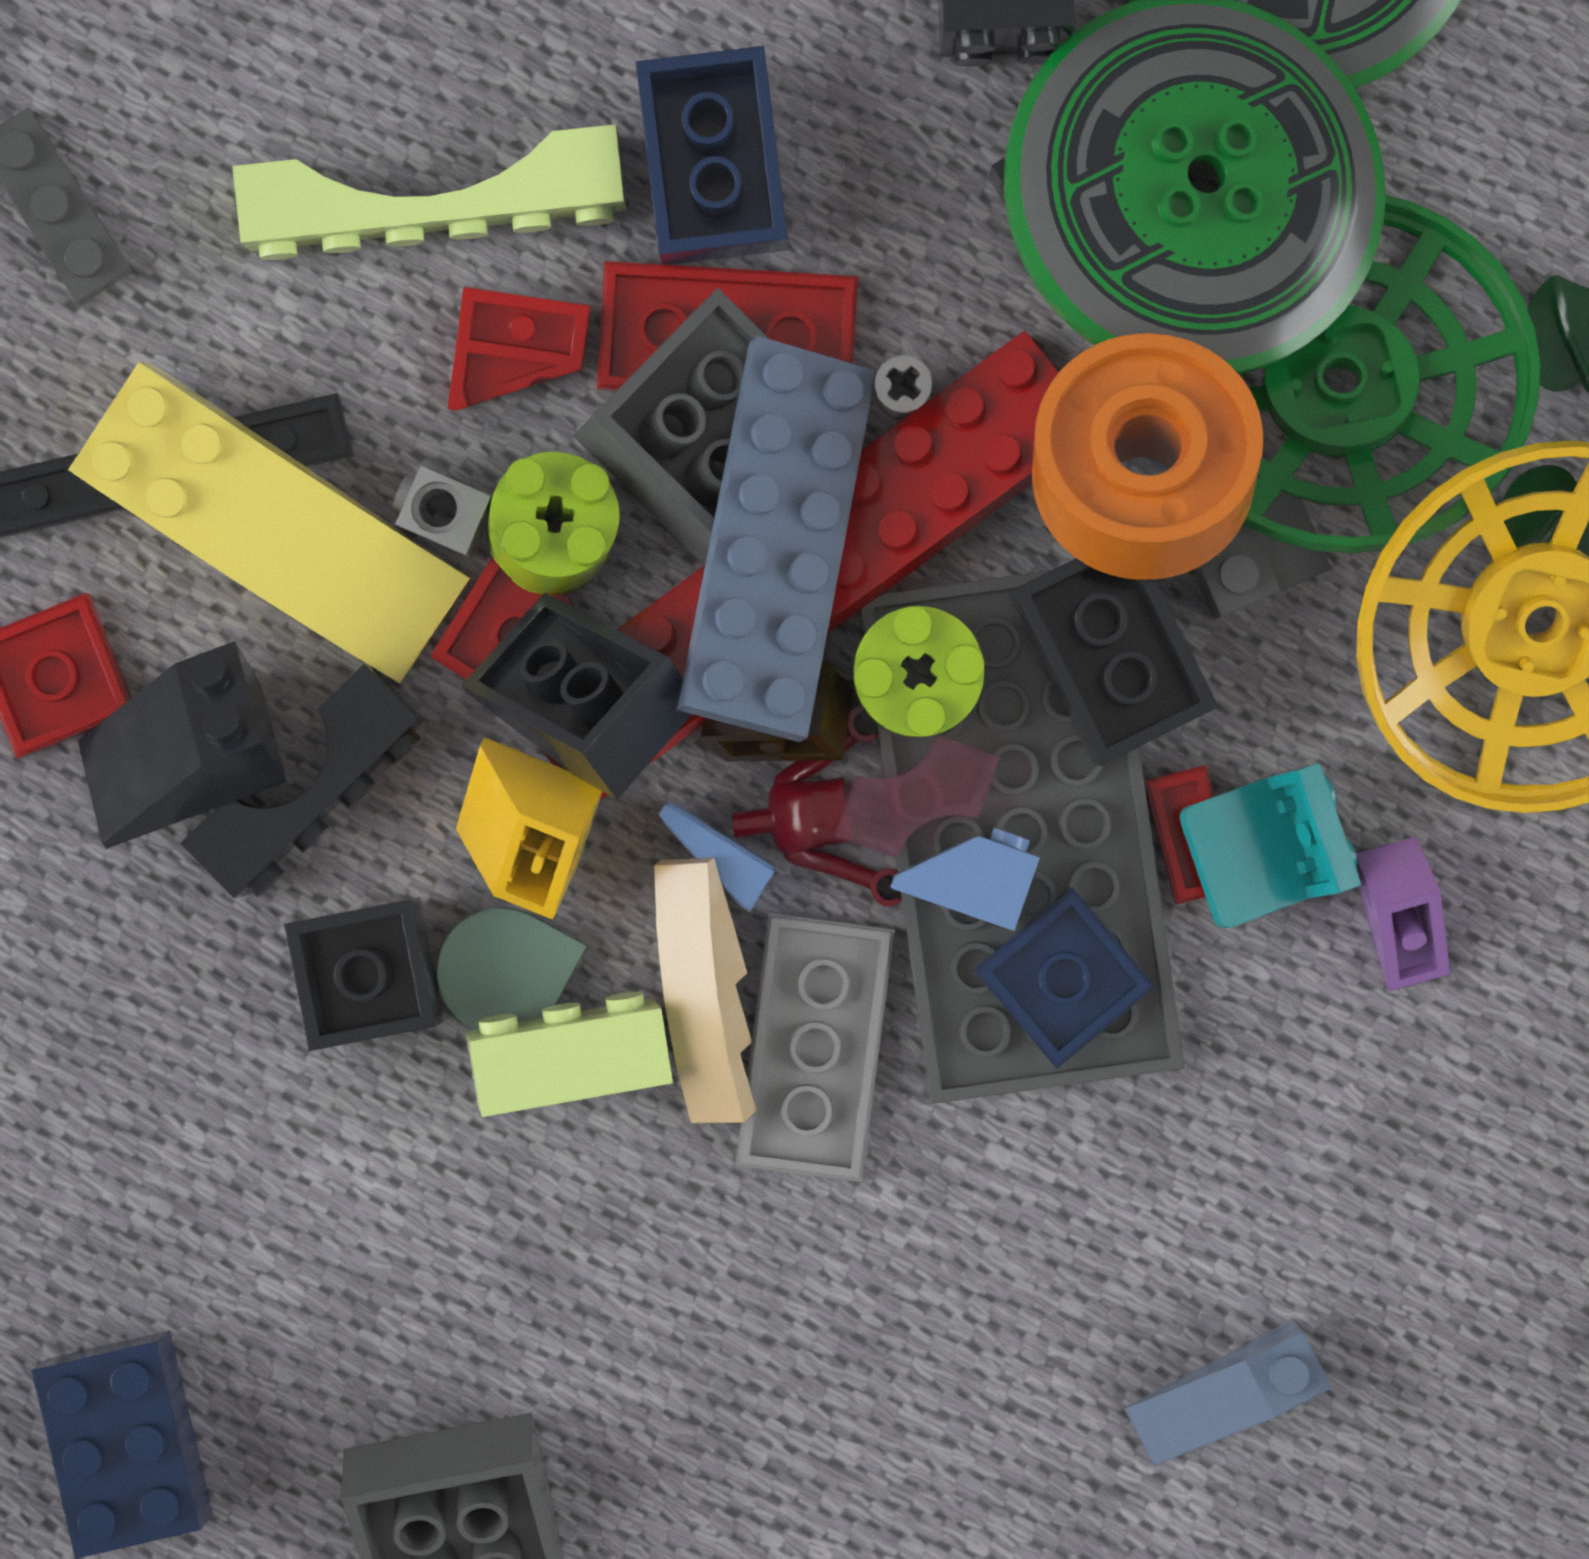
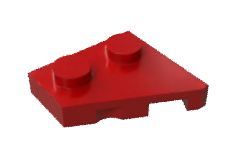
M469 286L463 287L447 409L457 411L583 369L592 305Z

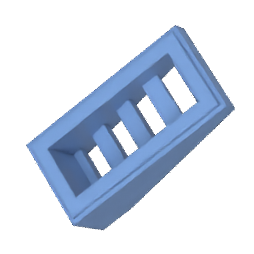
M674 802L664 804L658 815L663 819L666 827L695 858L714 857L724 890L741 908H745L750 912L776 869L773 868L775 865Z

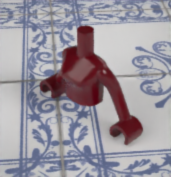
M862 705L856 706L850 712L844 753L859 741L871 742L879 738V733L866 736L859 734L855 730V717L860 712L865 711ZM796 761L775 776L773 786L768 795V808L732 813L735 838L771 833L777 849L783 853L788 862L870 889L877 903L883 906L892 907L902 902V897L885 899L877 891L879 879L886 875L897 874V869L885 868L877 872L840 856L811 850L825 845L852 842L844 778L800 781L818 773L833 761Z

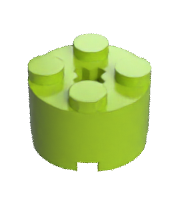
M564 452L534 454L513 462L507 469V472L497 484L491 500L487 525V541L495 562L512 578L511 580L524 590L540 595L544 593L563 595L584 586L585 583L602 570L611 555L620 521L617 496L605 470L579 456ZM546 516L558 517L559 523L562 524L560 532L552 533L548 531L547 521H544Z
M909 606L885 615L867 631L855 656L853 669L854 686L863 709L878 725L900 736L929 737L953 728L972 711L983 687L984 659L976 638L959 619L937 608ZM922 656H925L933 662L929 673L935 678V682L931 687L920 683L912 690L903 683L907 672L901 667L902 661L908 658L911 661L917 662Z

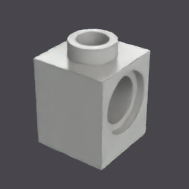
M420 465L416 477L406 475L395 495L392 510L400 513L395 525L472 559L488 523L492 496ZM436 494H451L457 503L455 518L443 527L430 526L426 521L424 513L426 503Z

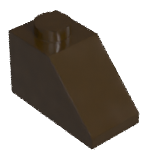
M822 660L808 738L797 742L709 719L703 724L701 737L725 762L843 760L853 689L830 663Z

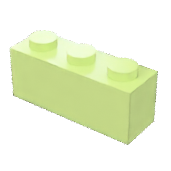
M626 992L605 998L606 1007L581 1011L580 1003H563L543 1008V1018L518 1022L516 1014H499L480 1019L478 1021L479 1029L466 1031L477 1105L481 1116L498 1115L672 1084L673 1079L660 1005L654 998L644 1000L643 992Z

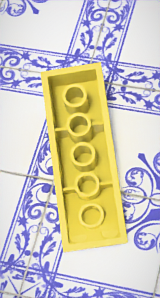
M138 362L68 469L86 483L232 580L399 684L403 681L471 579L456 567L152 363Z

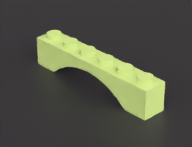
M616 124L552 131L527 156L499 175L466 189L433 196L392 197L356 190L320 175L297 159L232 166L240 242L250 252L259 251V258L262 260L293 258L298 256V246L322 244L324 253L352 252L361 249L360 240L381 237L386 238L387 246H410L423 243L424 233L449 230L450 239H474L487 236V226L512 223L513 232H539L551 228L550 219L575 216L576 224L579 226L603 225L614 222V212L627 211L620 136Z

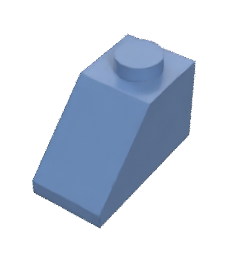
M993 828L990 840L975 835L895 874L890 887L1015 931L1040 857L1026 853L1030 840Z

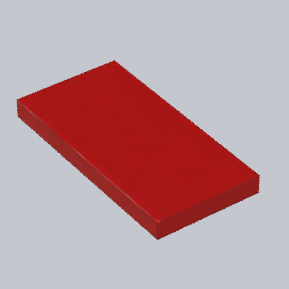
M604 261L597 390L617 391L717 288L770 340L853 364L858 276Z

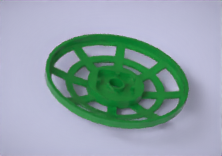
M1386 195L1383 225L1401 229L1419 239L1400 270L1384 263L1372 262L1364 281L1387 289L1374 311L1348 305L1344 312L1324 332L1305 347L1278 362L1266 366L1263 372V386L1249 388L1256 401L1259 413L1269 411L1273 421L1288 437L1270 462L1263 457L1261 458L1251 507L1243 525L1274 540L1316 551L1340 553L1381 551L1397 530L1387 502L1388 499L1398 497L1421 485L1439 471L1449 459L1469 467L1500 452L1523 447L1528 438L1539 400L1541 363L1535 328L1522 295L1503 266L1475 237L1448 218L1412 201ZM1442 251L1459 262L1483 287L1500 313L1506 330L1468 342L1463 328L1450 308L1431 289L1422 284ZM1410 302L1418 307L1434 324L1445 341L1447 348L1415 355L1408 339L1395 326ZM1513 355L1517 374L1515 408L1507 437L1498 451L1464 437L1469 427L1476 402L1477 376L1475 367ZM1334 368L1349 370L1357 378L1358 387L1348 393L1335 392L1325 384L1323 375ZM1452 373L1455 374V404L1450 422L1446 428L1412 412L1421 381ZM1397 434L1431 450L1427 456L1409 470L1382 482L1380 481L1371 452L1385 445ZM1310 451L1327 456L1345 457L1354 487L1321 486L1293 477V475ZM1512 467L1484 478L1491 494L1508 475ZM1281 491L1292 497L1322 505H1360L1370 536L1345 537L1314 534L1281 525L1263 515ZM1461 497L1445 511L1429 518L1415 532L1408 544L1427 539L1469 514V509L1463 498Z

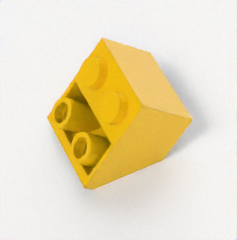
M484 737L478 750L456 831L493 896L553 920L578 867L603 791L581 780L568 770Z

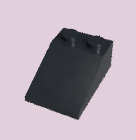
M547 593L541 596L461 685L467 694L573 775L615 799H618L692 715L677 710L683 677L668 656Z
M235 641L175 663L78 740L101 842L106 849L287 782L259 679Z

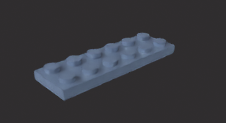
M756 336L749 342L677 706L678 711L797 742L808 738L876 370L760 336Z

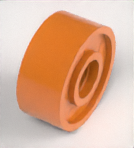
M1154 333L1124 335L1108 339L1083 351L1061 369L1053 379L1042 399L1036 419L1032 486L1035 501L1045 525L1053 537L1072 556L1098 571L1117 577L1136 580L1169 578L1184 574L1209 562L1231 543L1245 522L1251 507L1263 452V426L1256 401L1244 380L1232 366L1209 349L1180 337ZM1135 457H1147L1160 462L1168 470L1157 475H1141L1128 470L1122 465V462Z

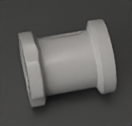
M908 355L891 357L884 362L878 370L875 380L876 402L883 412L895 418L908 416L928 402L933 383L929 369L921 360ZM911 373L917 378L914 385V391L918 395L917 398L912 400L906 395H903L897 401L890 398L892 383L888 377L892 374L903 379Z

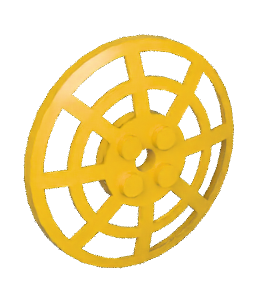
M1573 440L1535 443L1500 452L1463 469L1433 490L1402 521L1381 551L1367 582L1357 621L1356 659L1362 693L1375 724L1399 758L1424 781L1456 799L1487 809L1519 813L1558 811L1589 803V776L1554 785L1501 783L1509 746H1545L1574 739L1582 734H1585L1589 740V685L1585 680L1589 677V557L1576 550L1589 521V462L1573 492L1560 490L1532 492L1495 504L1484 478L1508 467L1539 459L1560 457L1589 459V442ZM1460 493L1472 518L1462 524L1439 547L1425 567L1421 578L1412 579L1389 576L1395 561L1415 532L1443 504ZM1564 510L1550 543H1533L1517 548L1504 523L1505 520L1533 511ZM1480 535L1493 562L1480 573L1471 588L1440 583L1442 575L1453 559L1474 538ZM1378 602L1411 605L1408 618V646L1411 664L1416 677L1387 700L1378 682L1373 654L1374 618ZM1543 606H1550L1555 609L1554 621L1548 629L1536 634L1526 632L1525 624L1531 612ZM1430 608L1462 613L1461 631L1464 644L1432 664L1427 642ZM1476 666L1487 679L1498 686L1489 719L1481 717L1462 706L1445 689L1446 686ZM1562 692L1574 713L1567 718L1544 724L1515 725L1523 696L1540 697ZM1429 699L1434 707L1453 725L1476 738L1484 740L1476 777L1457 772L1429 756L1407 736L1399 722Z

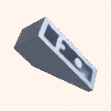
M1291 1320L1124 1408L1153 1464L1157 1465L1276 1418L1332 1389V1386L1303 1330L1294 1320Z

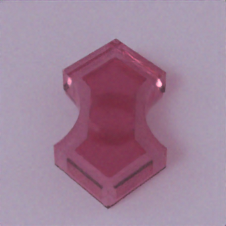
M936 736L926 755L916 765L903 773L887 778H870L855 775L833 836L896 858L909 836L931 820L949 815L978 818L999 757Z

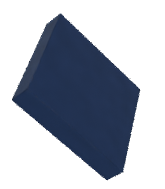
M1073 887L973 969L1056 1069L1156 987Z

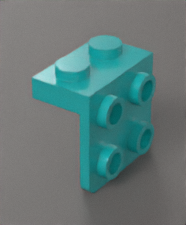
M1320 763L1282 771L1182 809L1180 823L1213 920L1218 927L1232 928L1306 899L1342 893L1361 885L1356 870L1357 856L1355 849L1344 835L1335 808L1336 793L1329 779L1324 776Z

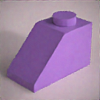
M1417 837L1381 845L1377 848L1357 853L1356 869L1361 882L1359 886L1360 895L1389 992L1449 975L1450 967L1441 891Z

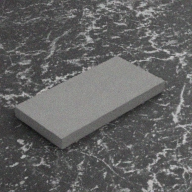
M769 912L747 1074L757 1111L745 1123H741L736 1166L862 1182L895 929Z

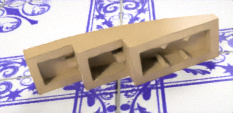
M714 857L660 860L654 865L656 930L663 996L675 1063L690 1122L745 1123L757 1111L740 1055L752 1042L736 988V984L747 974V970Z

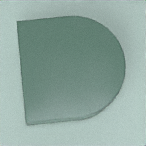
M491 908L483 910L460 922L446 938L437 964L439 990L445 1004L454 1016L473 1030L479 1029L478 1021L480 1019L493 1015L516 1014L518 1022L543 1018L542 1009L557 1004L588 944L519 909Z

